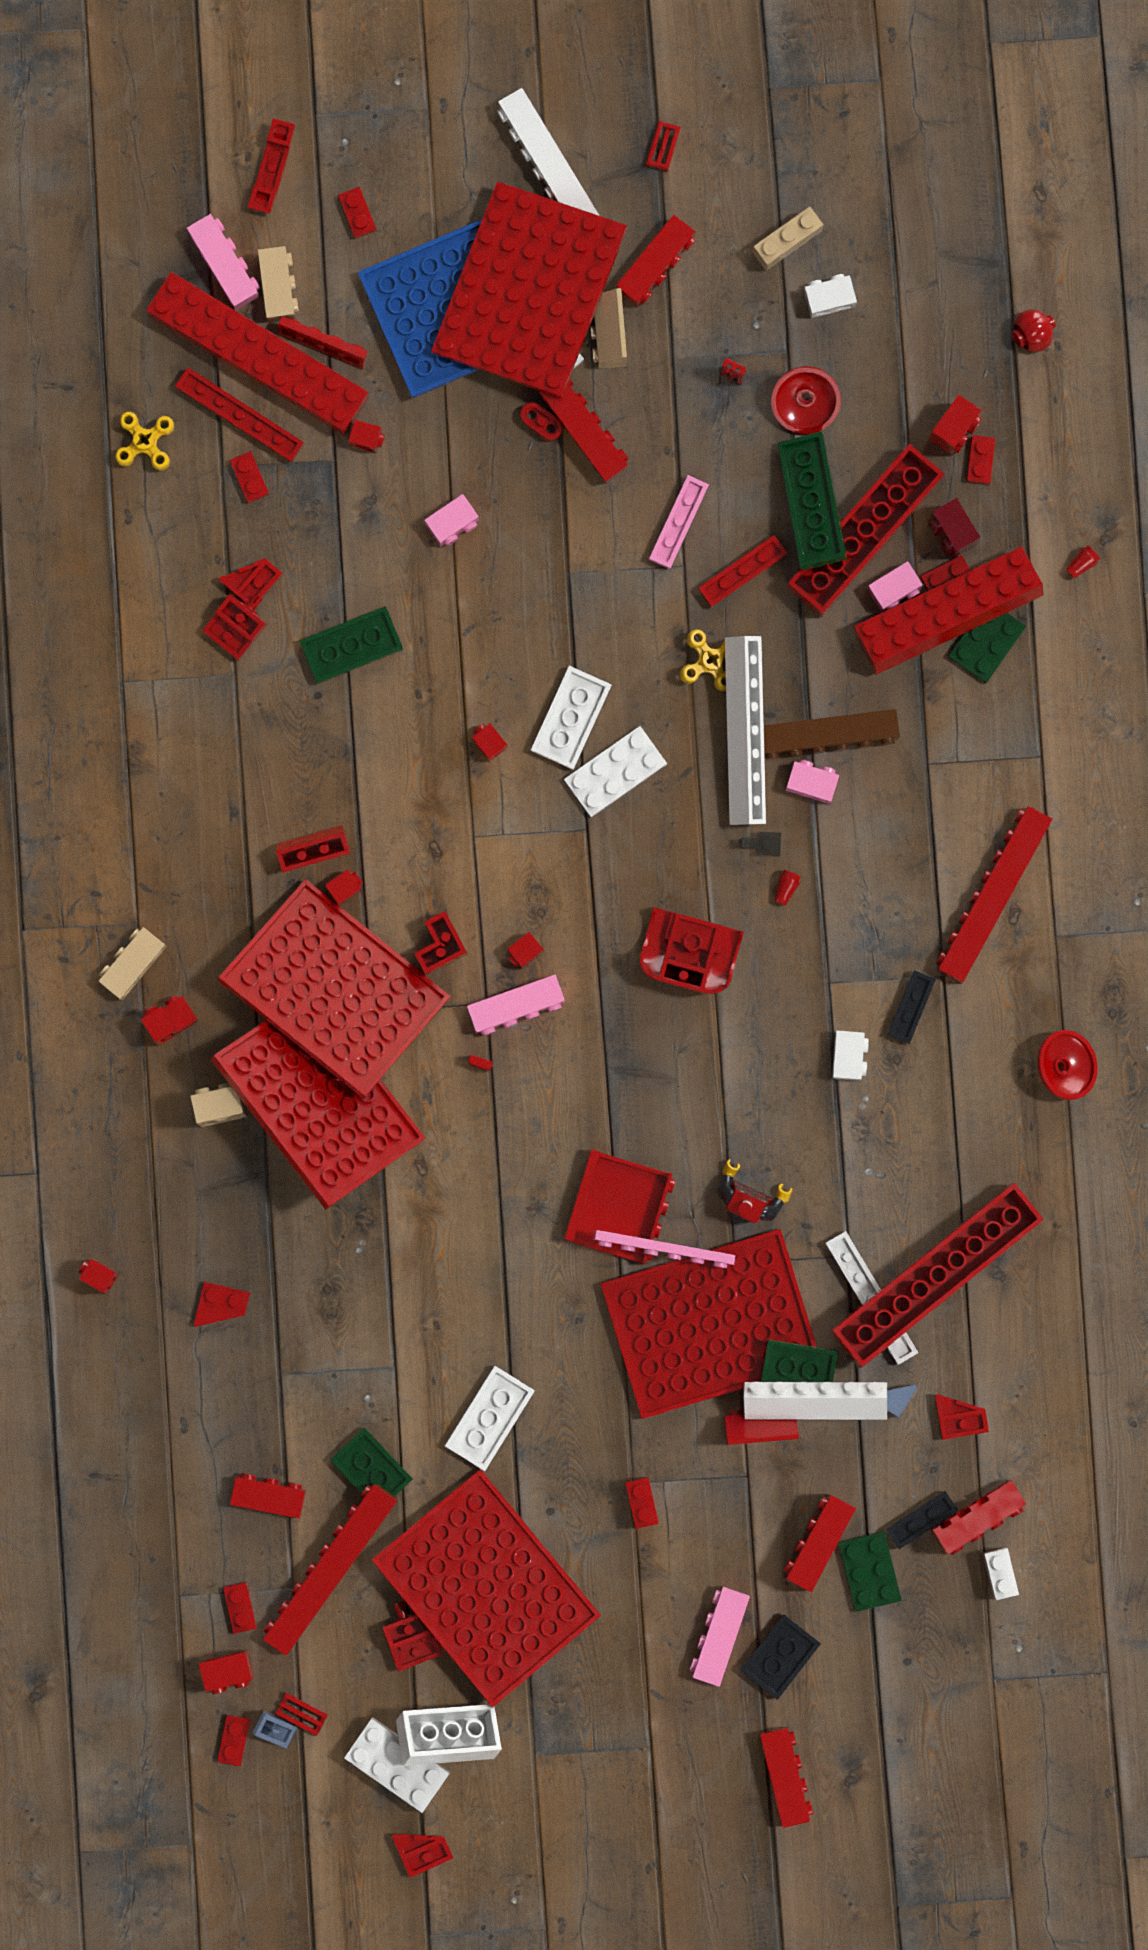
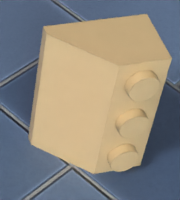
M621 288L602 293L594 314L595 325L591 326L592 340L596 339L597 348H592L593 362H598V369L626 367L627 352Z

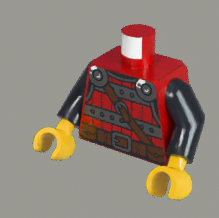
M729 1159L722 1169L724 1175L718 1190V1196L724 1201L726 1210L756 1224L763 1220L772 1221L775 1219L784 1203L789 1201L792 1188H790V1191L785 1192L782 1190L784 1184H780L776 1198L770 1197L734 1180L733 1177L739 1170L740 1164L737 1163L735 1168H733L729 1164Z

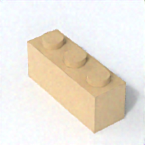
M808 207L753 247V254L767 271L822 232L823 223L812 208Z
M286 246L259 249L258 255L268 323L280 321L282 316L295 319V312H299L297 298L292 297V289H296L295 277L289 274V267L293 266L292 254L287 253Z
M144 927L133 932L129 938L130 944L126 948L121 947L114 956L116 961L111 967L109 965L105 966L99 974L101 977L99 982L120 1000L127 996L167 947Z

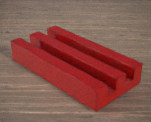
M663 121L658 122L646 166H652L655 169H662L668 172L680 134V126ZM664 127L666 128L657 162L652 161L661 129ZM671 130H674L675 133L672 139L666 163L662 164L661 162Z
M725 358L720 375L725 377L726 373H728L730 380L733 381L736 377L738 378L737 383L741 385L745 378L746 367L729 358Z
M287 1692L275 1713L316 1736L328 1716L327 1713ZM288 1699L321 1716L320 1721L287 1704ZM283 1708L317 1725L316 1729L282 1712Z

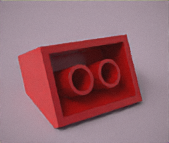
M743 1410L729 1411V1416H724L726 1445L799 1439L797 1419H745Z

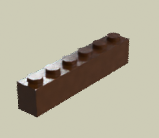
M892 709L764 725V756L766 760L779 758V754L788 753L789 757L803 755V751L812 750V754L826 752L825 749L827 748L843 751L848 750L851 745H858V748L871 747L872 743L881 742V745L895 744V740L900 738L897 710Z

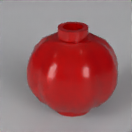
M1029 309L1021 312L1016 317L1012 337L1019 348L1023 347L1030 352H1041L1052 343L1053 328L1056 327V324L1051 315L1046 316L1039 310Z

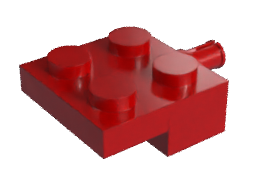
M255 593L254 597L247 604L241 602L234 595L229 594L202 631L237 660H240L268 625L255 611L263 598Z
M403 1601L399 1602V1606L398 1603L394 1604L393 1606L398 1618L393 1623L381 1628L397 1671L400 1672L443 1655L439 1643L415 1614L407 1615Z

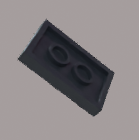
M783 1614L740 1671L778 1700L821 1643Z

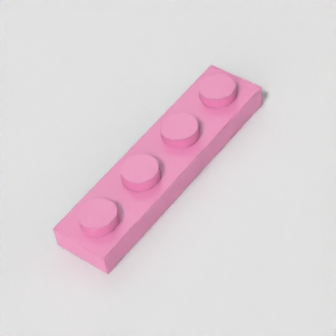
M689 475L687 476L651 553L650 561L671 569L709 484Z

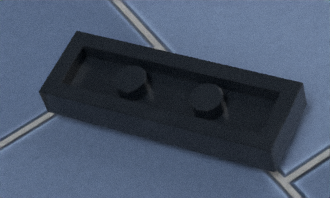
M916 970L913 971L887 1036L910 1044L935 983V978Z
M944 1490L887 1528L886 1531L900 1550L957 1512L958 1509Z

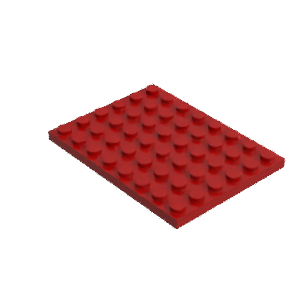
M497 181L431 350L432 354L562 398L628 228L627 225Z
M307 879L300 884L218 977V981L363 1099L451 997Z
M267 1020L211 1057V1061L325 1210L426 1139L381 1079L363 1099Z
M781 1229L709 1250L735 1255L734 1265L727 1264V1268L713 1266L714 1261L704 1260V1264L690 1262L691 1257H686L601 1283L642 1419L743 1389L745 1382H760L767 1339L817 1347Z
M481 1469L371 1560L492 1708L601 1616Z

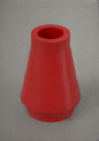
M1087 545L1085 548H1081L1066 570L1076 579L1079 575L1098 564L1097 561L1101 558Z
M784 869L783 873L779 874L774 901L787 906L788 901L801 884V876Z

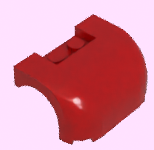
M654 907L640 955V965L649 977L658 981L702 993H719L726 989L732 980L744 931Z

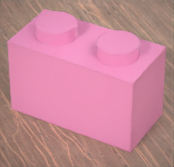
M462 494L425 519V525L440 546L444 544L449 546L458 540L457 535L463 531L468 533L476 528L479 516Z
M906 562L868 585L867 590L880 611L884 612L900 605L899 602L906 597L910 600L918 596L923 584L909 562Z
M800 759V762H794L786 791L830 804L839 775L835 774L836 770L822 766V769L813 767L812 762Z

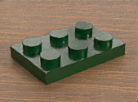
M1008 613L1001 615L966 632L948 658L987 684L1026 628V625Z
M767 1339L760 1382H833L838 1350Z
M365 1427L330 1460L361 1494L368 1485L372 1488L376 1483L395 1497L413 1480Z
M885 1531L838 1542L855 1612L902 1601Z

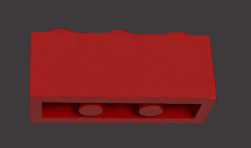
M341 825L276 844V854L282 873L350 854V846L344 826Z
M242 1473L241 1477H235L230 1505L298 1519L301 1518L306 1490L301 1489V1484L288 1482V1486L278 1485L279 1480L265 1478L264 1482L255 1480V1475Z

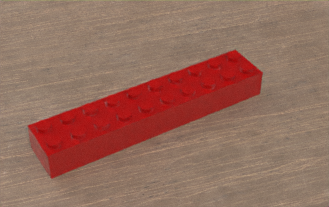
M170 272L146 310L150 318L346 436L354 420L369 399V392L173 272Z
M1015 1183L1008 1185L829 1332L858 1368L864 1367L1044 1220L1043 1217Z

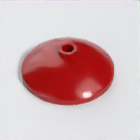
M811 366L797 367L784 373L774 385L771 395L772 410L778 422L786 429L799 434H813L827 428L837 417L841 405L840 390L836 381L827 372ZM804 392H808L810 396L808 398H803L802 394Z
M1060 1030L1046 1037L1039 1048L1037 1056L1038 1072L1044 1086L1050 1093L1063 1100H1075L1090 1092L1096 1082L1098 1064L1092 1046L1082 1035L1071 1030Z

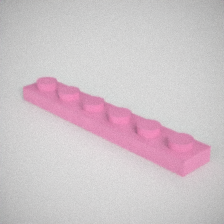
M594 1230L592 1239L598 1240L597 1245L612 1247V1243L621 1244L622 1250L635 1252V1247L643 1248L645 1254L658 1256V1251L667 1253V1258L681 1260V1256L691 1257L690 1262L704 1264V1260L714 1261L713 1266L727 1268V1264L734 1265L735 1255L599 1230Z

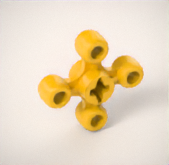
M133 412L123 413L120 417V425L124 430L132 433L133 441L130 446L122 447L116 451L115 459L117 463L123 467L129 466L133 463L136 455L144 453L150 456L151 463L156 470H166L169 467L170 459L165 452L157 448V440L161 436L169 435L174 431L173 420L168 416H162L158 418L153 428L143 429ZM127 419H133L131 424L125 423ZM163 423L169 424L166 429L161 428ZM143 437L148 439L149 444L145 445L140 439ZM123 454L129 455L126 460L121 459ZM159 458L164 459L162 464H157Z
M699 629L691 631L687 635L686 641L691 648L698 652V659L695 664L686 665L680 670V679L686 684H691L698 679L701 673L708 672L714 678L715 688L718 691L726 692V686L721 682L722 679L726 681V673L722 669V662L725 658V640L720 648L712 649L707 645L706 635L703 631ZM694 636L698 637L699 642L694 640ZM712 657L714 661L708 664L706 660ZM687 671L691 672L692 677H688Z

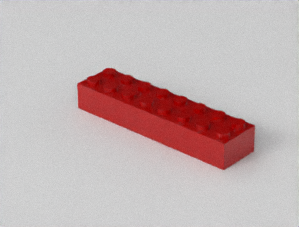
M909 444L841 521L847 560L804 571L800 568L788 582L787 588L820 617H823L940 483L945 473Z
M1021 546L855 625V635L875 674L878 675L1043 596V583Z

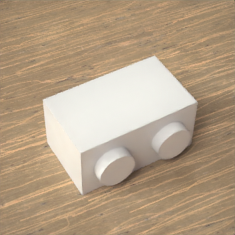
M843 274L835 275L830 278V281L826 282L815 280L809 282L808 286L804 289L811 318L854 308L857 304L850 275L845 277Z
M835 1032L832 1079L860 1081L862 1076H866L867 1062H863V1052H868L869 1039L864 1038L865 1033Z
M1008 1548L982 1553L993 1599L1000 1600L1019 1595Z

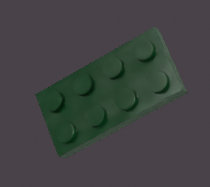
M386 606L300 640L317 685L403 650Z

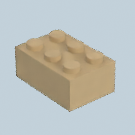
M229 1083L218 1085L219 1089L213 1091L209 1088L195 1090L196 1095H191L196 1123L200 1127L247 1117L245 1104Z

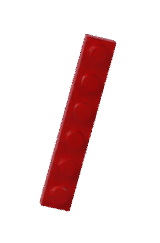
M187 367L175 385V388L291 463L304 445L303 441L189 367Z

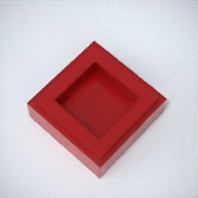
M470 1055L468 1064L489 1072L493 1062Z

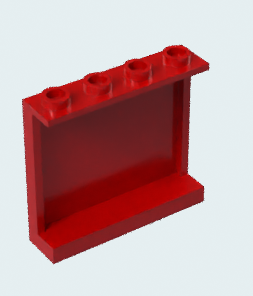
M591 1149L564 1240L642 1264H646L647 1260L651 1261L653 1255L645 1254L643 1248L635 1247L634 1252L622 1250L621 1244L612 1243V1247L597 1245L598 1240L592 1239L594 1230L649 1240L658 1238L662 1225L658 1224L660 1215L665 1216L669 1202L665 1201L667 1192L672 1193L676 1181L671 1179L673 1174Z

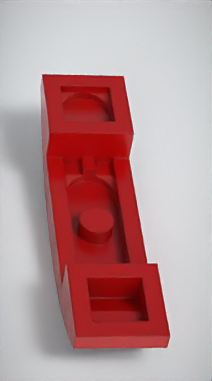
M273 118L267 137L266 149L248 208L268 214L271 213L287 163L295 124Z

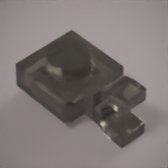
M757 832V839L742 837L740 839V849H756V856L780 857L781 833Z

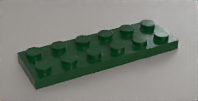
M823 432L778 442L800 568L804 571L847 560Z

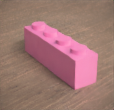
M209 214L187 227L190 237L235 311L259 298L257 290L260 287L254 277H248L245 272L248 270L242 257L239 259L236 257L233 251L237 249L230 237L228 239L224 237L222 231L225 229L218 218L214 220L212 215Z
M555 974L468 1005L467 1008L476 1033H482V1036L496 1032L495 1027L504 1025V1028L518 1024L517 1020L526 1017V1020L539 1017L540 1011L548 1009V1012L559 1010L562 1008L561 1004L565 1003Z
M722 1586L721 1591L716 1590L712 1603L716 1604L714 1612L708 1613L705 1626L708 1627L706 1636L701 1635L697 1646L698 1649H701L699 1657L693 1658L689 1670L693 1672V1678L720 1687L750 1598L749 1595Z

